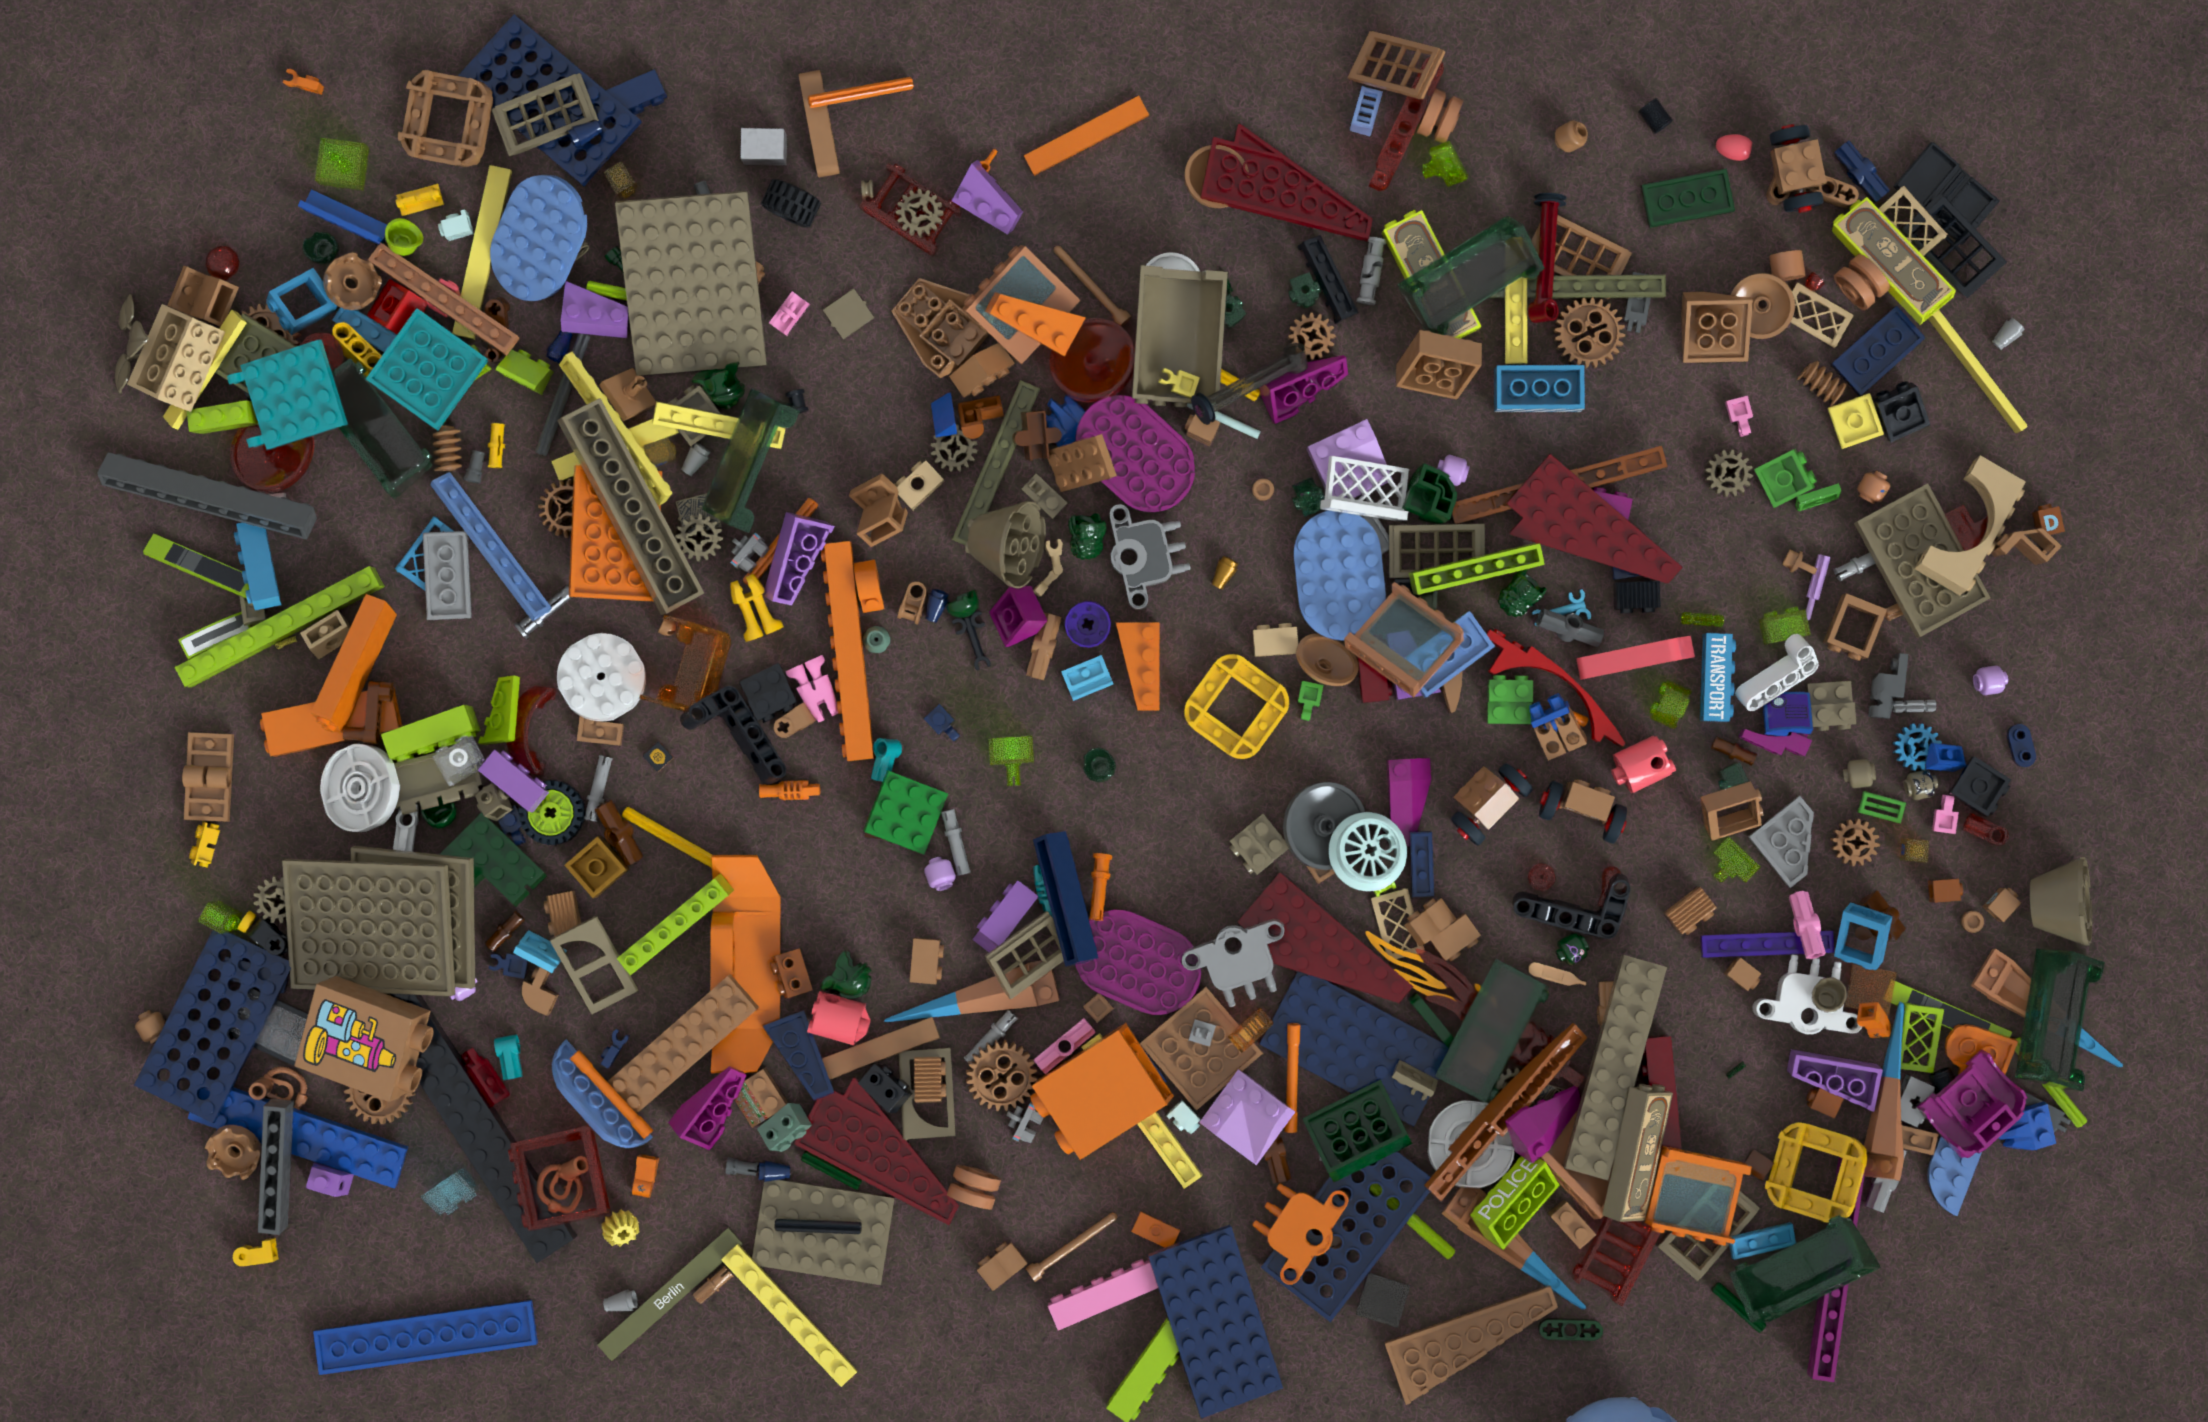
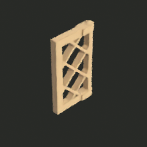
M1905 186L1901 187L1879 208L1885 216L1884 212L1886 210L1895 208L1894 221H1891L1888 217L1887 219L1896 228L1897 224H1910L1909 238L1906 237V239L1910 243L1911 240H1924V247L1919 251L1923 256L1948 235ZM1904 195L1910 201L1911 206H1898L1899 199ZM1898 208L1911 209L1910 222H1897ZM1914 209H1917L1926 219L1925 223L1913 222ZM1913 224L1925 225L1924 238H1912ZM1928 225H1931L1938 233L1934 238H1927Z
M1797 282L1792 293L1799 319L1793 317L1791 323L1835 348L1854 315ZM1801 292L1808 296L1810 300L1798 303L1797 295ZM1814 301L1827 307L1828 311L1817 314ZM1811 303L1814 315L1802 318L1799 305ZM1833 312L1844 317L1841 324L1836 325ZM1830 314L1832 326L1821 328L1818 316ZM1814 317L1818 330L1805 324L1803 320ZM1833 328L1835 335L1831 339L1824 335L1822 331Z
M1408 888L1371 898L1382 940L1387 943L1392 940L1402 946L1401 950L1405 947L1407 950L1404 951L1414 954L1425 952L1423 945L1419 946L1417 944V947L1414 948L1405 946L1411 936L1410 933L1404 944L1392 938L1398 926L1408 931L1400 923L1406 913L1409 915L1414 913ZM1404 896L1406 909L1394 904L1397 897ZM1386 901L1390 903L1385 915L1381 914L1379 902ZM1392 905L1404 911L1398 923L1386 917ZM1384 919L1396 925L1390 936L1386 933ZM1384 947L1385 952L1395 959L1405 957L1392 953L1391 950Z

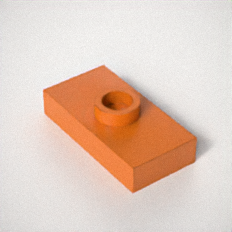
M1140 1211L1131 1232L1166 1248L1174 1245L1180 1229Z

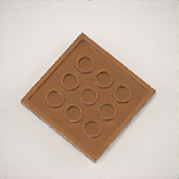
M1204 987L1186 1005L1176 1011L1140 1042L1144 1050L1196 1110L1225 1087L1238 1069L1243 1071L1263 1054L1207 987ZM1194 1019L1216 1025L1210 1047L1188 1040Z

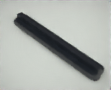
M776 1219L774 1228L775 1231L860 1234L862 1224L861 1222Z

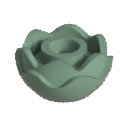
M873 626L864 633L863 643L869 652L882 653L890 644V636L885 628Z

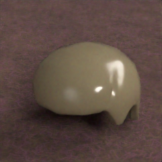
M1834 977L1821 979L1811 993L1813 1004L1817 1009L1825 1013L1836 1012L1847 999L1846 987L1842 981Z

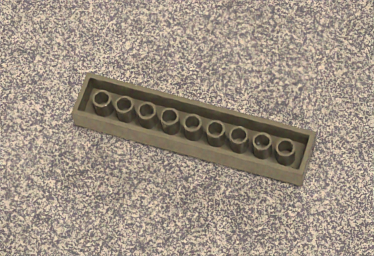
M601 398L558 419L557 421L660 614H667L704 594Z
M1621 954L1563 1162L1564 1168L1604 1180L1609 1179L1629 1089L1635 1085L1667 967Z

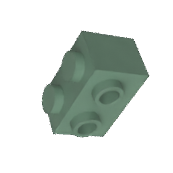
M788 1103L758 1127L757 1130L769 1150L782 1152L787 1150L791 1146L790 1143L795 1139L803 1137L807 1133L806 1130L812 1124L800 1104Z

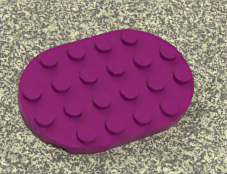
M1116 395L1100 399L1085 411L1077 426L1076 441L1100 434L1103 435L1117 476L1101 482L1120 500L1136 510L1159 512L1175 506L1187 495L1195 477L1194 456L1191 448L1183 437L1148 405L1137 404L1135 399H1132L1130 396Z
M1108 910L1103 912V921L1089 920L1099 958L1075 966L1081 979L1092 990L1138 1011L1152 1015L1174 1012L1192 999L1200 983L1201 968L1187 970L1183 966L1182 957L1184 952L1194 947L1185 936L1126 910ZM1189 954L1186 957V961L1189 964H1196L1198 957L1195 954Z

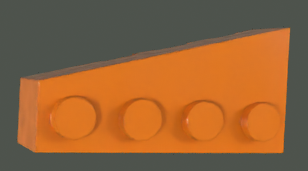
M996 292L984 311L1065 356L1085 320V317Z
M1116 623L1137 711H1159L1160 623Z

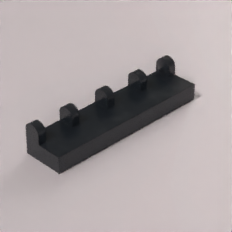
M1321 235L1298 245V250H1303L1308 261L1306 263L1307 268L1311 267L1318 281L1315 283L1316 286L1321 287L1327 299V302H1325L1326 307H1331L1335 316L1334 323H1340L1359 313Z

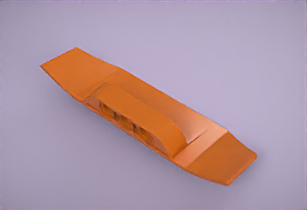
M712 855V880L721 873L734 891L713 908L711 919L710 991L731 974L759 1008L712 1048L711 1073H722L729 1066L744 1073H754L758 1071L773 1043L764 1030L763 1025L780 1019V994L777 988L779 979L777 974H773L770 962L773 961V956L780 954L781 897L758 855Z

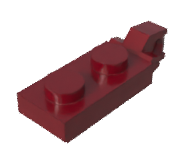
M474 1048L467 1050L461 1055L466 1064L467 1072L490 1107L510 1095L487 1058L484 1059L482 1056H478Z

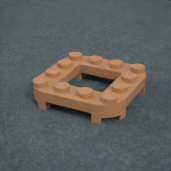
M423 70L412 81L407 83L406 89H409L410 92L403 131L398 132V140L401 141L402 147L407 154L415 158L460 167L477 165L485 150L493 106L492 90L484 83L472 78ZM433 95L469 101L461 143L426 138Z

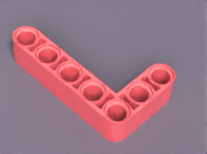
M1685 636L1576 658L1580 680L1693 658L1695 654L1691 636Z

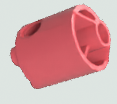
M1651 736L1613 754L1616 768L1612 769L1611 773L1617 785L1619 786L1624 783L1630 793H1635L1672 775L1676 768L1671 759L1668 760L1665 754L1668 750L1662 739L1659 740L1657 736Z
M819 991L817 1001L813 1005L811 1013L813 1018L810 1020L807 1032L855 1045L857 1041L867 1034L871 1019L866 1011L865 1003Z

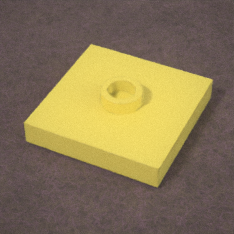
M1870 393L1827 408L1841 449L1884 435Z

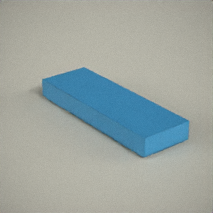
M340 307L332 319L336 323L344 322L349 324L368 343L384 353L397 336L358 310H346Z
M1789 1222L1730 1236L1735 1239V1243H1729L1731 1257L1735 1260L1796 1245L1793 1224Z

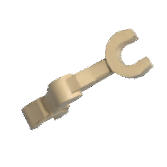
M1061 539L1056 540L1057 547L1055 549L1050 547V541H1045L1044 547L1048 556L1051 557L1052 570L1034 588L1033 591L1038 597L1042 596L1051 582L1057 579L1063 572L1059 556L1062 554L1063 543Z

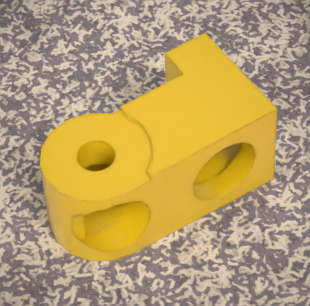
M276 1238L262 1241V1246H241L233 1253V1261L238 1266L257 1265L278 1260Z

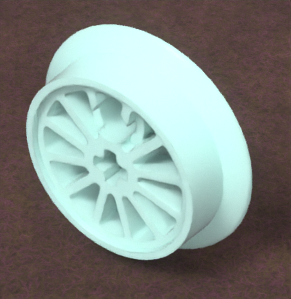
M1361 812L1347 817L1336 827L1329 842V859L1334 872L1341 881L1357 890L1376 891L1389 886L1399 877L1406 863L1407 846L1402 832L1394 822L1381 814ZM1368 825L1376 828L1372 840L1370 839ZM1357 827H1364L1366 841L1356 830ZM1380 829L1386 833L1378 836ZM1353 833L1361 844L1348 840L1349 834ZM1380 839L1388 841L1389 848L1387 850H1383L1379 846ZM1345 843L1357 847L1358 851L1345 852ZM1367 847L1373 848L1374 851L1371 855L1365 854ZM1392 850H1394L1393 857L1386 855L1387 853H1390ZM1358 854L1359 858L1353 863L1349 864L1347 862L1346 856ZM1379 857L1391 861L1390 867L1387 868ZM1360 860H1363L1360 873H1357L1352 867ZM1374 860L1383 870L1381 875H1376ZM1368 862H1370L1372 876H1364Z

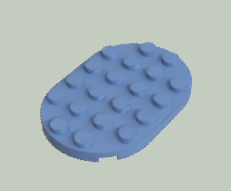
M537 175L522 181L512 192L491 242V265L497 280L508 293L521 300L538 301L557 293L564 285L586 235L587 214L584 215L581 204L583 201L575 188L560 177Z
M1322 512L1311 518L1302 527L1295 540L1293 551L1298 603L1301 614L1306 623L1321 636L1332 640H1344L1349 632L1355 635L1386 600L1379 538L1373 527L1359 515L1342 512Z

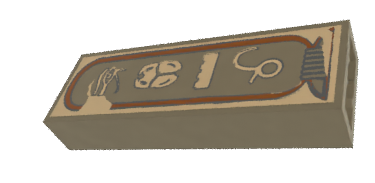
M1639 1084V1087H1630L1602 1213L1605 1217L1619 1222L1644 1221L1646 1219L1673 1095L1672 1092L1666 1091L1663 1085L1652 1084L1650 1086Z

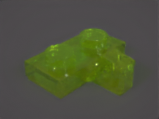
M1450 141L1430 148L1429 153L1432 159L1422 166V173L1425 179L1435 175L1438 177L1442 176L1447 187L1468 179V174Z
M1727 837L1713 852L1721 860L1718 864L1721 869L1713 876L1719 883L1723 882L1728 876L1734 878L1736 875L1746 883L1761 867L1730 837Z

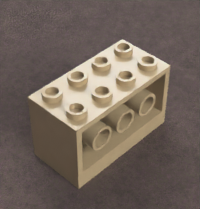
M162 304L148 335L149 340L143 346L127 385L158 400L191 412L225 331Z

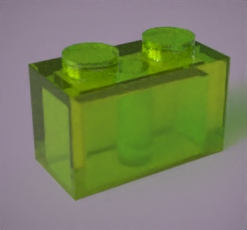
M1797 606L1785 609V614L1777 615V611L1764 613V618L1758 619L1764 645L1785 641L1793 634H1800L1802 637L1811 635L1806 610H1799Z
M211 901L206 904L198 922L220 934L230 933L233 930H237L242 921L240 919L242 912L221 901Z

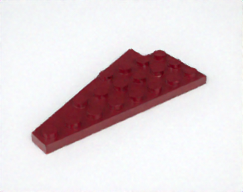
M1241 124L1237 125L1234 142L1213 137L1200 195L1201 199L1330 233L1368 241L1373 221L1370 216ZM1216 145H1222L1233 149L1244 159L1245 162L1242 165L1234 154H1231L1230 152H1227L1225 150L1216 149ZM1245 165H1247L1249 172L1246 171Z
M1551 453L1507 501V504L1522 516L1520 521L1509 532L1512 536L1540 543L1541 545L1667 584L1683 568Z
M1281 873L1275 877L1238 921L1244 928L1270 919H1279L1283 922L1285 928L1283 937L1268 944L1275 965L1396 1003H1400L1413 988L1408 981ZM1272 924L1268 928L1272 935H1277L1281 932L1280 926Z
M853 1077L844 1095L834 1090L833 1094L817 1099L808 1116L812 1126L806 1130L807 1133L803 1137L796 1139L795 1145L950 1225L959 1207L958 1202L947 1196L948 1190L911 1144L903 1139L902 1133L872 1096L858 1084L859 1080Z

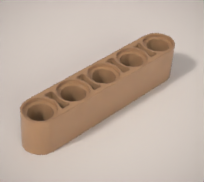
M821 71L800 73L799 81L818 178L840 174L828 107L825 105L810 108L808 104V96L825 93Z

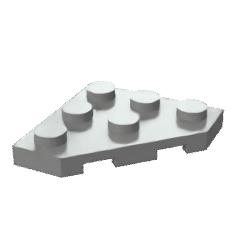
M1797 796L1748 836L1788 888H1791L1808 873L1807 864L1814 812L1801 796Z

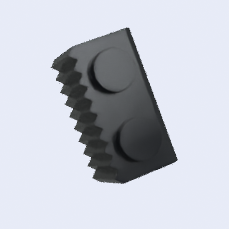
M1660 581L1618 582L1613 584L1614 610H1620V614L1633 613V609H1642V613H1653L1655 608L1661 607Z

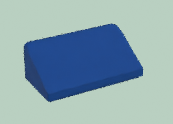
M950 392L931 403L936 438L957 434Z
M1930 744L1926 769L1954 772L1966 766L1962 746Z

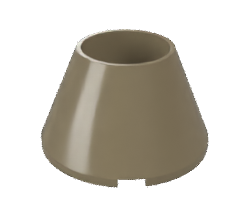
M2080 857L2031 879L2030 909L2034 928L2088 946L2092 942V900H2090L2089 888H2091L2089 868L2085 857Z

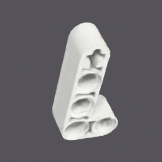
M1793 634L1786 640L1785 649L1788 654L1787 656L1737 688L1735 696L1748 711L1759 709L1812 675L1818 669L1819 664L1814 649L1800 634Z

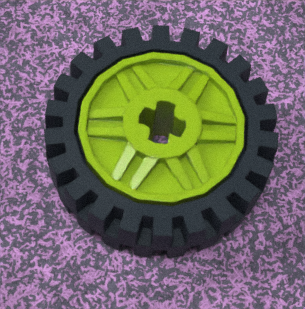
M556 780L543 781L547 785L545 789L549 791V794L533 813L528 812L520 805L518 810L520 815L519 821L522 824L523 830L534 841L546 845L562 844L575 837L582 828L585 820L583 819L585 815L584 802L578 791L567 783ZM549 808L556 809L557 812L554 813L556 815L555 817H548L547 813H549Z

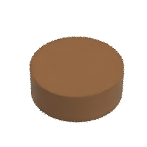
M1259 479L1253 484L1252 493L1256 499L1265 501L1272 497L1274 486L1268 479Z
M1967 911L1962 915L1961 926L1965 931L1975 933L1983 928L1984 918L1979 912Z

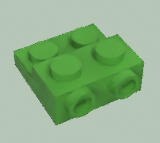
M1793 449L1754 469L1774 508L1815 488L1816 477L1812 470L1807 471L1804 465L1807 463V460L1802 451L1798 452L1797 449Z
M1494 675L1493 680H1488L1487 724H1531L1529 706L1533 702V680H1528V676H1515V680H1506V676Z

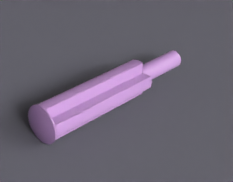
M1819 554L1816 559L1815 568H1817L1815 575L1812 574L1806 596L1809 598L1804 615L1805 620H1810L1815 600L1820 598L1830 557Z

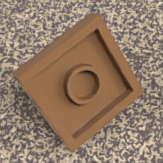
M634 368L606 379L599 384L623 421L643 413L656 405L655 399L646 387L647 381L642 382L645 378L636 376Z

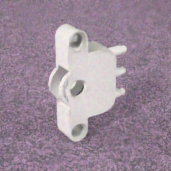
M1792 954L1788 973L1783 974L1778 982L1776 1000L1760 998L1752 1006L1756 1016L1763 1019L1790 1023V1026L1796 1031L1804 1034H1815L1823 1028L1846 1033H1857L1862 1029L1856 1022L1857 1015L1844 1012L1843 1006L1836 1012L1825 1013L1817 1009L1813 1004L1811 998L1812 990L1821 979L1825 978L1818 976L1820 960L1817 958L1813 959L1810 974L1807 975L1796 973L1798 955ZM1834 962L1831 977L1840 980L1841 962ZM1763 1003H1767L1769 1006L1766 1014H1761L1759 1011L1760 1005ZM1806 1008H1811L1814 1013L1813 1020L1805 1024L1801 1019L1802 1011ZM1853 1017L1855 1025L1848 1029L1846 1021L1848 1018Z

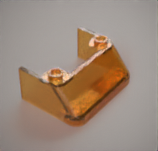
M664 614L663 619L678 623L676 637L679 642L686 644L674 686L670 684L663 685L659 689L656 699L641 694L639 699L685 712L702 698L717 692L731 645V638L728 633Z

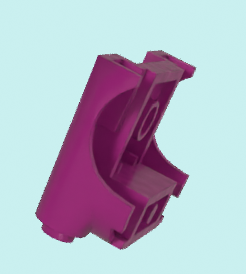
M1982 1049L1966 1063L1968 1067L1937 1095L1932 1093L1916 1107L1960 1158H1970L1975 1153L1980 1154L1993 1144L2023 1116L2026 1099H2028L2024 1090L2015 1085L1995 1064L1992 1056Z

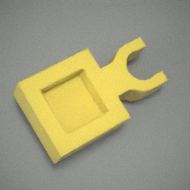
M1162 369V372L1168 375V380L1159 379L1158 383L1173 385L1171 392L1191 399L1194 396L1200 377L1178 370L1177 374L1174 375L1171 370Z

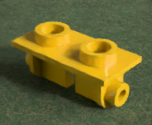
M439 184L396 195V204L400 208L402 216L444 205Z
M202 821V825L197 826L195 838L198 839L196 846H192L189 859H192L191 863L195 866L197 861H199V866L208 868L215 849L207 847V844L216 845L220 830L218 829L219 825L211 823L210 827H208V823Z

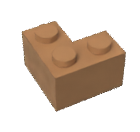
M997 343L974 354L949 377L964 398L971 394L976 396L984 390V385L988 386L997 379L996 377L1001 379L1009 374L1010 371L1008 369L1015 363L1005 348Z

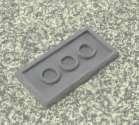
M465 531L423 533L427 620L472 618L467 533Z

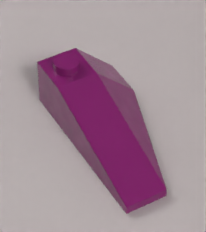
M1342 355L1278 368L1258 376L1260 395L1272 422L1276 424L1293 417L1300 412L1298 410L1299 406L1306 401L1311 403L1315 400L1314 395L1322 389L1329 390L1348 375L1347 360Z
M1430 758L1386 760L1390 820L1402 832L1406 846H1410L1409 832L1418 831L1431 783Z
M729 1066L682 1104L668 1122L678 1137L710 1150L723 1134L725 1129L723 1124L726 1117L730 1116L732 1112L730 1107L733 1100L739 1095L746 1074Z
M1576 1086L1554 1094L1553 1098L1547 1101L1544 1099L1537 1101V1105L1533 1107L1525 1106L1505 1121L1517 1154L1533 1164L1549 1151L1579 1108L1581 1097Z

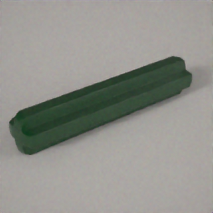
M805 1151L801 1157L802 1162L854 1189H858L862 1182L858 1177L808 1151Z
M1720 1282L1713 1286L1712 1292L1757 1332L1760 1333L1765 1329L1766 1323Z

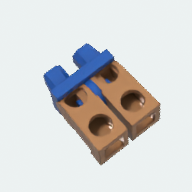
M1559 693L1548 698L1551 706L1549 709L1544 710L1540 702L1529 706L1531 724L1548 761L1565 754L1566 748L1570 752L1587 744V736L1576 720L1568 701L1564 702Z

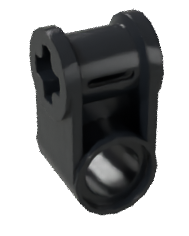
M261 916L247 933L252 940L260 944L272 955L288 952V937L274 923H271L268 918L264 920L263 916ZM276 941H280V943H279V946L281 947L280 949H277V948H276L277 945H278V944L276 943Z

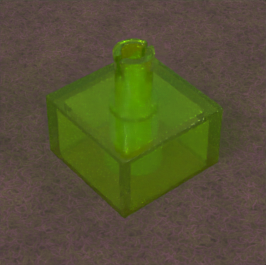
M320 138L315 181L322 186L364 191L369 147L360 142Z
M1033 736L988 739L990 765H1004L1006 767L1007 786H1013V777L1015 778V786L1021 785L1019 766L1022 763H1035Z

